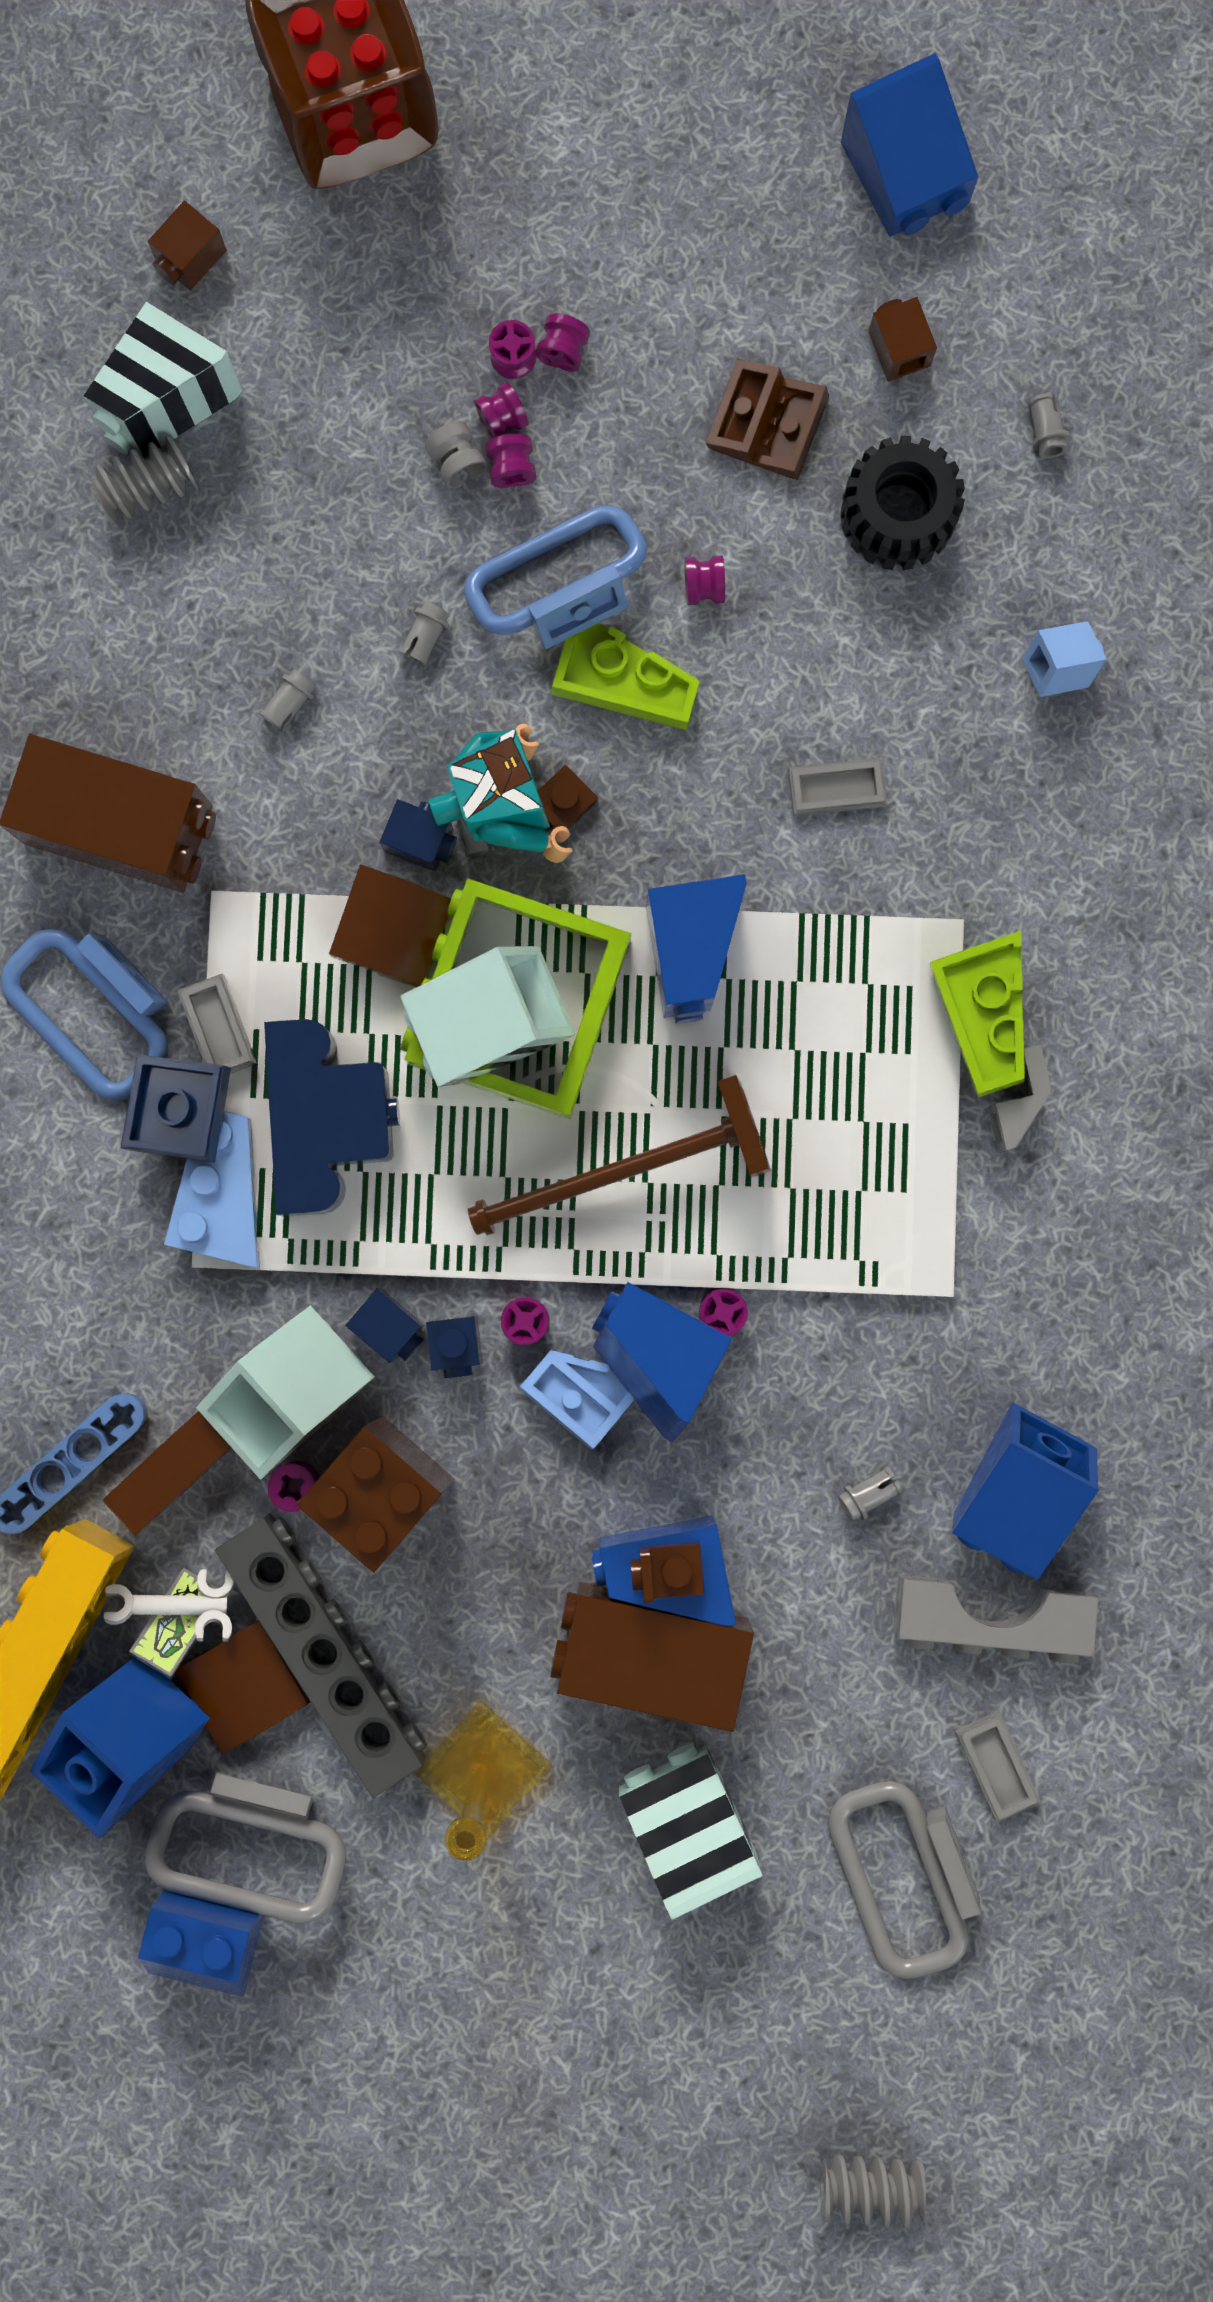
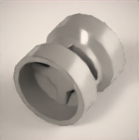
M462 421L451 422L440 427L425 442V447L431 459L439 462L441 466L440 475L449 489H456L463 485L457 475L462 469L467 468L474 480L481 476L487 468V463L481 451L474 449L471 445L472 435L467 425Z

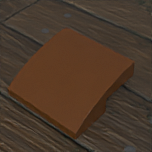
M737 359L706 440V445L716 452L798 480L829 399L827 387L785 378L779 367Z
M360 864L329 955L332 958L377 972L380 976L417 988L422 985L425 978H428L433 964L432 955L440 933L443 934L449 917L447 913L451 898Z
M259 1620L231 1635L228 1642L222 1641L184 1663L175 1672L189 1698L195 1701L199 1708L210 1717L206 1728L222 1755L262 1733L311 1702Z

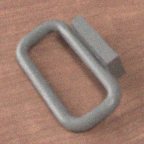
M216 1773L211 1794L199 1791H183L171 1796L161 1805L155 1817L145 1853V1865L148 1875L157 1886L172 1893L292 1923H310L320 1919L331 1909L337 1897L342 1879L346 1849L341 1836L333 1827L309 1819L314 1801L311 1796ZM185 1811H194L321 1844L326 1851V1862L316 1896L311 1901L300 1903L171 1870L165 1862V1851L177 1816Z
M894 1781L877 1782L850 1791L840 1797L831 1808L828 1820L830 1834L875 1956L881 1966L893 1976L903 1979H915L946 1970L957 1964L966 1953L969 1943L965 1919L980 1915L981 1907L978 1891L946 1806L927 1812L926 1817L923 1806L916 1794L904 1784ZM884 1801L896 1802L905 1813L950 1937L948 1944L944 1948L909 1959L900 1957L893 1949L848 1828V1819L853 1812Z

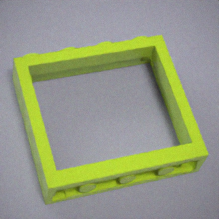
M467 878L463 891L456 889L451 898L447 916L453 917V921L448 935L440 933L435 944L432 961L438 962L432 980L455 968L478 901L607 944L556 1095L491 1073H485L463 1082L464 1084L571 1119L631 943L632 933ZM425 978L424 981H423V983H422V985L425 984V983H427V982H429V981H431V980ZM407 1026L401 1043V1050L407 1052L404 1060L411 1066L426 1070L423 1064L424 1053L418 1038Z

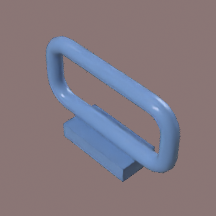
M598 506L477 567L466 580L464 588L465 599L475 618L486 631L497 635H510L534 625L537 636L546 650L629 607L621 579L639 569L646 558L647 544L643 534L627 512L615 506ZM598 526H614L628 545V552L622 558L506 616L497 615L483 595V588L490 581Z
M50 928L38 931L21 945L3 967L1 986L4 996L9 1004L95 1093L111 1101L128 1100L134 1071L122 1082L115 1083L107 1079L23 991L20 984L21 975L45 949L50 947L58 948L146 1039L149 1045L148 1056L167 1058L168 1043L166 1035L150 1016H155L169 1002L106 936L88 933L78 942L63 930Z

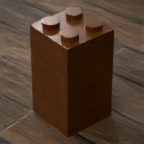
M29 733L0 819V826L24 845L184 893L187 883L194 884L197 880L201 868V857L196 855L202 838L208 840L213 832L216 813L211 811L213 805L194 783Z
M383 1416L361 1429L296 1505L370 1571L375 1573L455 1478Z
M579 1582L577 1594L567 1593L561 1628L569 1630L567 1641L557 1640L550 1677L559 1679L557 1694L734 1732L754 1631L748 1618L735 1616V1625L723 1626L609 1598L606 1587Z

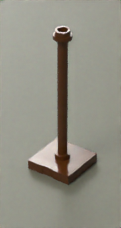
M737 1075L717 1081L730 1116L721 1120L722 1125L487 1206L483 1199L476 1201V1206L468 1208V1215L476 1235L485 1233L488 1236L494 1234V1224L729 1143L730 1148L740 1145L751 1176L755 1177L772 1171L741 1081Z

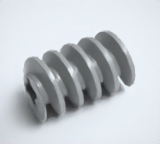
M171 435L165 436L166 451L163 453L153 442L148 443L149 458L146 460L136 449L131 450V466L129 467L118 456L113 457L114 473L112 474L101 463L96 464L97 480L92 482L101 505L112 525L118 523L117 508L128 518L135 516L134 501L145 511L151 510V494H154L162 504L168 503V487H171L180 497L185 496V480H189L199 490L180 445Z
M834 2155L828 2169L823 2157L820 2199L824 2221L830 2223L835 2208H840L844 2224H850L855 2209H860L864 2225H870L875 2210L880 2211L884 2227H890L894 2212L900 2213L904 2228H910L914 2213H919L921 2221H923L926 2207L924 2165L920 2160H912L906 2173L902 2160L893 2159L887 2172L882 2158L874 2157L867 2172L862 2156H854L847 2170L843 2156Z

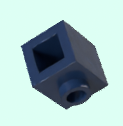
M397 799L379 843L384 852L436 872L440 861L449 862L457 842V837L451 835L453 831L451 822L439 827L437 826L429 803L420 802L419 807Z
M376 1288L345 1325L388 1363L394 1362L398 1357L406 1361L424 1340L418 1333L425 1325L381 1288Z
M478 1316L426 1322L431 1371L443 1369L444 1378L473 1375L472 1366L483 1363Z

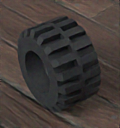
M901 436L898 444H894L891 437L881 440L878 450L871 446L864 451L862 461L857 459L848 478L841 505L840 518H845L842 527L845 537L853 535L851 547L856 553L863 547L868 551L865 557L867 562L874 565L877 557L884 559L883 569L893 570L896 561L902 562L903 570L913 569L918 559L922 565L930 562L935 552L939 555L945 548L963 510L965 499L961 497L965 490L963 479H956L960 469L955 461L949 464L945 462L948 453L943 448L939 447L936 452L929 449L931 441L921 438L919 444L911 443V436ZM892 485L910 487L922 496L926 503L928 514L914 521L893 519L881 509L876 494L883 488Z

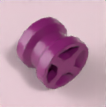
M560 313L550 314L547 316L544 324L546 336L545 339L538 343L536 356L545 365L561 368L568 372H575L580 367L582 361L580 349L587 344L590 330L587 325L575 317Z
M507 320L493 328L489 336L490 359L493 368L499 375L508 379H518L526 376L532 371L536 363L535 338L532 330L525 323L518 320Z
M508 382L499 386L496 394L491 397L482 395L474 400L478 416L483 425H485L491 439L506 435V432L512 428L520 430L529 425L525 410L516 392Z
M506 434L488 441L486 444L487 458L493 461V468L490 471L491 485L497 488L528 485L536 479L535 465L529 461V455L532 452L530 437L523 434Z
M712 556L709 561H698L695 557H686L684 571L687 605H697L701 600L711 599L715 604L725 603L723 556Z
M723 1288L713 1290L704 1296L700 1303V1321L727 1336L736 1334L747 1321L748 1309L746 1302L740 1294L733 1290Z
M530 1297L517 1298L509 1302L501 1316V1328L505 1336L512 1342L520 1345H530L539 1341L546 1334L549 1326V1314L545 1306L538 1300Z
M292 1461L277 1468L271 1474L268 1482V1495L271 1502L278 1509L286 1512L301 1510L296 1504L319 1479L317 1471L310 1464L302 1461Z

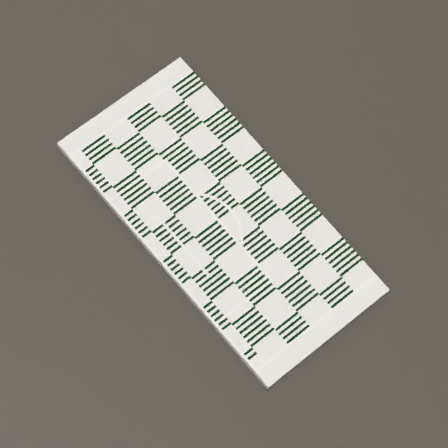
M211 891L207 979L219 974L225 976L257 1064L230 1074L224 1111L251 1119L254 1163L253 1188L254 1204L257 1212L256 1237L260 1268L192 1252L191 1268L627 1284L629 1282L633 1285L954 1297L960 1048L930 969V962L963 951L964 919L739 911L711 1010L703 1013L702 1020L676 1024L674 1017L663 1018L646 907L543 903L632 933L631 943L571 1119L464 1083L437 1087L435 1079L426 1070L411 1066L404 1060L407 1052L401 1050V1043L408 1025L404 1017L405 1007L400 996L416 987L380 976L377 972L332 958L329 955L349 896ZM478 901L455 968L496 947L539 946L577 1035L607 944ZM448 917L443 934L448 935L453 917ZM433 961L427 979L432 980L438 962ZM309 1019L322 1024L335 1038L337 1045L336 1056L330 1065L379 1062L386 1068L389 1074L390 1097H398L400 1125L392 1126L394 1150L392 1160L388 1162L337 1165L334 1167V1171L338 1172L344 1179L346 1187L345 1198L338 1208L325 1214L282 1217L276 1215L264 1022ZM576 1035L488 1073L556 1095ZM737 1075L741 1081L772 1171L755 1177L751 1176L740 1145L730 1148L729 1143L494 1224V1234L488 1236L485 1233L476 1235L469 1219L468 1208L476 1206V1201L483 1199L487 1206L722 1125L721 1120L730 1116L717 1081Z

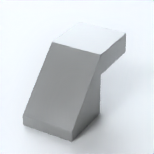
M1042 1045L1024 1048L1025 1079L1021 1083L1024 1097L995 1103L988 1107L998 1153L1017 1147L1052 1092Z

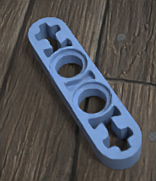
M130 1393L111 1397L0 1495V1530L8 1534H18L33 1527L140 1432L146 1424L148 1417L147 1407L143 1400L137 1395ZM117 1404L122 1407L132 1405L135 1411L131 1414V1418L135 1423L132 1426L124 1423L111 1431L110 1434L118 1439L112 1444L108 1433L95 1425V1422L100 1418L103 1426L108 1425L118 1415L117 1410L114 1408ZM85 1433L95 1435L101 1443L100 1454L92 1461L84 1460L77 1452V1441ZM50 1465L61 1469L65 1476L64 1486L56 1493L45 1490L40 1481L42 1471ZM28 1483L32 1494L43 1501L45 1505L40 1508L38 1501L31 1502L22 1511V1516L25 1518L23 1523L18 1519L9 1522L5 1517L10 1511L6 1503L10 1501L15 1504L23 1501L30 1494L29 1491L23 1489V1486Z

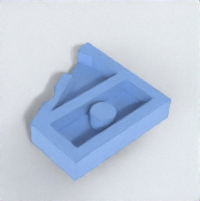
M552 1350L549 1351L519 1387L520 1391L591 1451L634 1401V1398L614 1375L608 1364L593 1360H581L573 1355Z

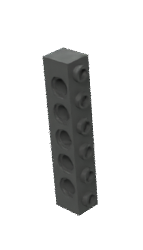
M269 1513L214 1550L373 1799L423 1765L426 1755L422 1750L427 1747V1743L418 1727L413 1722L406 1725L396 1709L401 1706V1703L392 1686L387 1681L379 1684L370 1667L375 1665L367 1647L361 1640L353 1643L347 1634L344 1626L348 1624V1619L340 1605L334 1599L327 1602L317 1587L322 1583V1578L316 1567L308 1558L301 1562L291 1545L296 1542V1538L289 1525L283 1518L275 1521L271 1513ZM265 1557H275L282 1562L284 1566L282 1580L272 1581L263 1574L262 1561ZM301 1598L308 1603L311 1610L309 1620L297 1621L289 1615L287 1609L289 1599ZM319 1639L331 1641L337 1649L336 1660L331 1662L319 1660L313 1650L314 1642ZM348 1680L358 1683L364 1693L363 1700L351 1703L343 1699L339 1691L340 1683ZM372 1722L384 1724L390 1732V1740L381 1744L372 1742L366 1735L365 1726Z

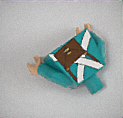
M520 724L517 728L507 731L476 733L459 752L456 759L447 766L454 790L428 799L437 826L439 827L464 818L473 840H482L487 844L517 850L542 852L547 860L554 863L565 860L573 850L571 848H563L557 842L566 841L570 836V832L563 826L556 827L549 835L545 830L550 825L528 763L539 746L537 741H525L532 731L530 726Z

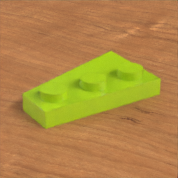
M597 623L565 640L553 680L551 695L687 730L700 681L655 652L647 653L626 639V634L615 627L607 628L603 624Z
M1021 931L930 962V969L978 1098L1023 1083L1025 1079Z

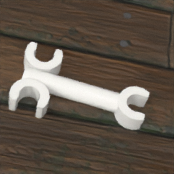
M201 1569L197 1576V1588L202 1596L132 1595L127 1587L120 1584H112L106 1587V1597H120L125 1604L122 1610L118 1612H104V1622L110 1625H119L129 1619L131 1615H201L195 1623L196 1640L203 1642L205 1626L211 1622H216L223 1629L222 1641L228 1642L232 1634V1623L226 1615L227 1596L234 1587V1580L226 1570L224 1585L218 1589H213L206 1583V1570Z

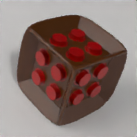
M245 0L249 26L258 56L268 73L275 105L298 165L308 184L313 189L339 186L385 170L425 153L436 144L439 129L433 87L425 69L419 39L404 0Z

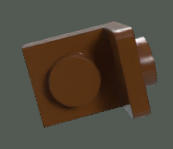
M566 764L538 790L550 827L545 828L547 832L549 830L552 832L556 827L560 826L569 829L598 801V797Z
M699 1542L639 1546L640 1559L631 1560L633 1591L643 1590L644 1603H652L655 1598L704 1595Z

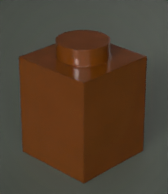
M185 200L147 241L155 258L153 266L156 271L170 284L174 285L179 281L190 291L227 251L220 230Z
M918 297L904 302L901 299L890 300L881 305L876 312H873L868 332L888 382L931 367L937 346Z

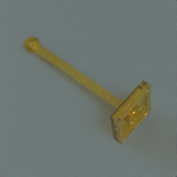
M480 1698L416 1771L415 1775L461 1816L448 1826L445 1834V1845L448 1852L454 1858L469 1861L477 1858L483 1852L486 1841L511 1814V1810L526 1793H529L552 1767V1762Z

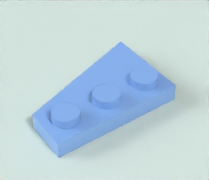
M224 1111L215 1163L187 1159L164 1245L260 1268L256 1237L257 1212L254 1204V1163L250 1118Z

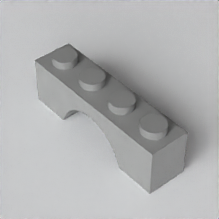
M898 1574L893 1632L899 1639H905V1646L910 1648L930 1650L934 1649V1642L951 1643L953 1644L954 1651L967 1654H982L983 1646L1001 1648V1655L1012 1658L1028 1659L1030 1658L1031 1651L1049 1653V1659L1053 1661L1078 1663L1079 1656L1094 1657L1099 1598L1086 1591L1041 1587L1034 1601L1021 1614L1004 1621H985L971 1616L963 1609L958 1601L953 1584L946 1578Z

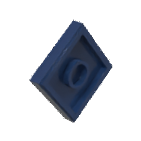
M137 1054L120 1148L128 1151L215 1163L231 1068L225 1065Z

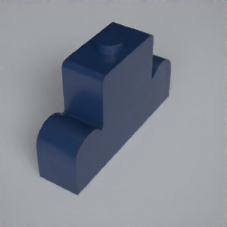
M309 1019L264 1022L276 1215L287 1217L332 1212L341 1205L346 1192L344 1179L338 1172L334 1171L335 1166L388 1162L392 1160L394 1156L392 1126L400 1125L398 1097H390L389 1074L386 1068L379 1062L330 1065L336 1056L337 1045L335 1038L329 1030L319 1022Z

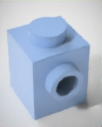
M1088 621L1038 630L1022 658L1040 697L1089 688L1107 660L1104 655L1103 646L1096 638Z

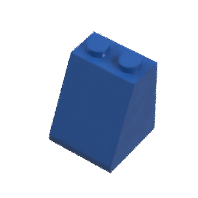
M936 53L850 93L841 144L889 237L902 231L905 235L914 234L926 226L929 218L945 212L947 216L954 215L969 204L978 180V174Z
M745 874L647 889L646 913L663 1018L674 1017L676 1024L702 1020L703 1013L711 1010L746 886Z
M627 1282L621 1295L611 1291L592 1327L593 1330L600 1333L593 1348L604 1362L609 1365L611 1371L631 1394L665 1439L673 1442L690 1423L732 1338Z
M1012 1402L954 1512L952 1534L956 1535L970 1549L976 1551L983 1550L1000 1559L1001 1563L1012 1572L1017 1574L1025 1573L1038 1580L1099 1491L1097 1448Z
M713 1516L600 1537V1549L592 1551V1562L597 1586L607 1585L609 1598L723 1626L736 1624L718 1528ZM699 1542L704 1595L655 1598L652 1603H644L643 1590L633 1591L631 1560L640 1559L639 1546Z
M134 1657L61 1713L29 1771L100 1839L194 1745L210 1717L165 1675Z
M164 1889L150 1908L138 1959L149 1974L243 1997L264 1915L172 1893Z

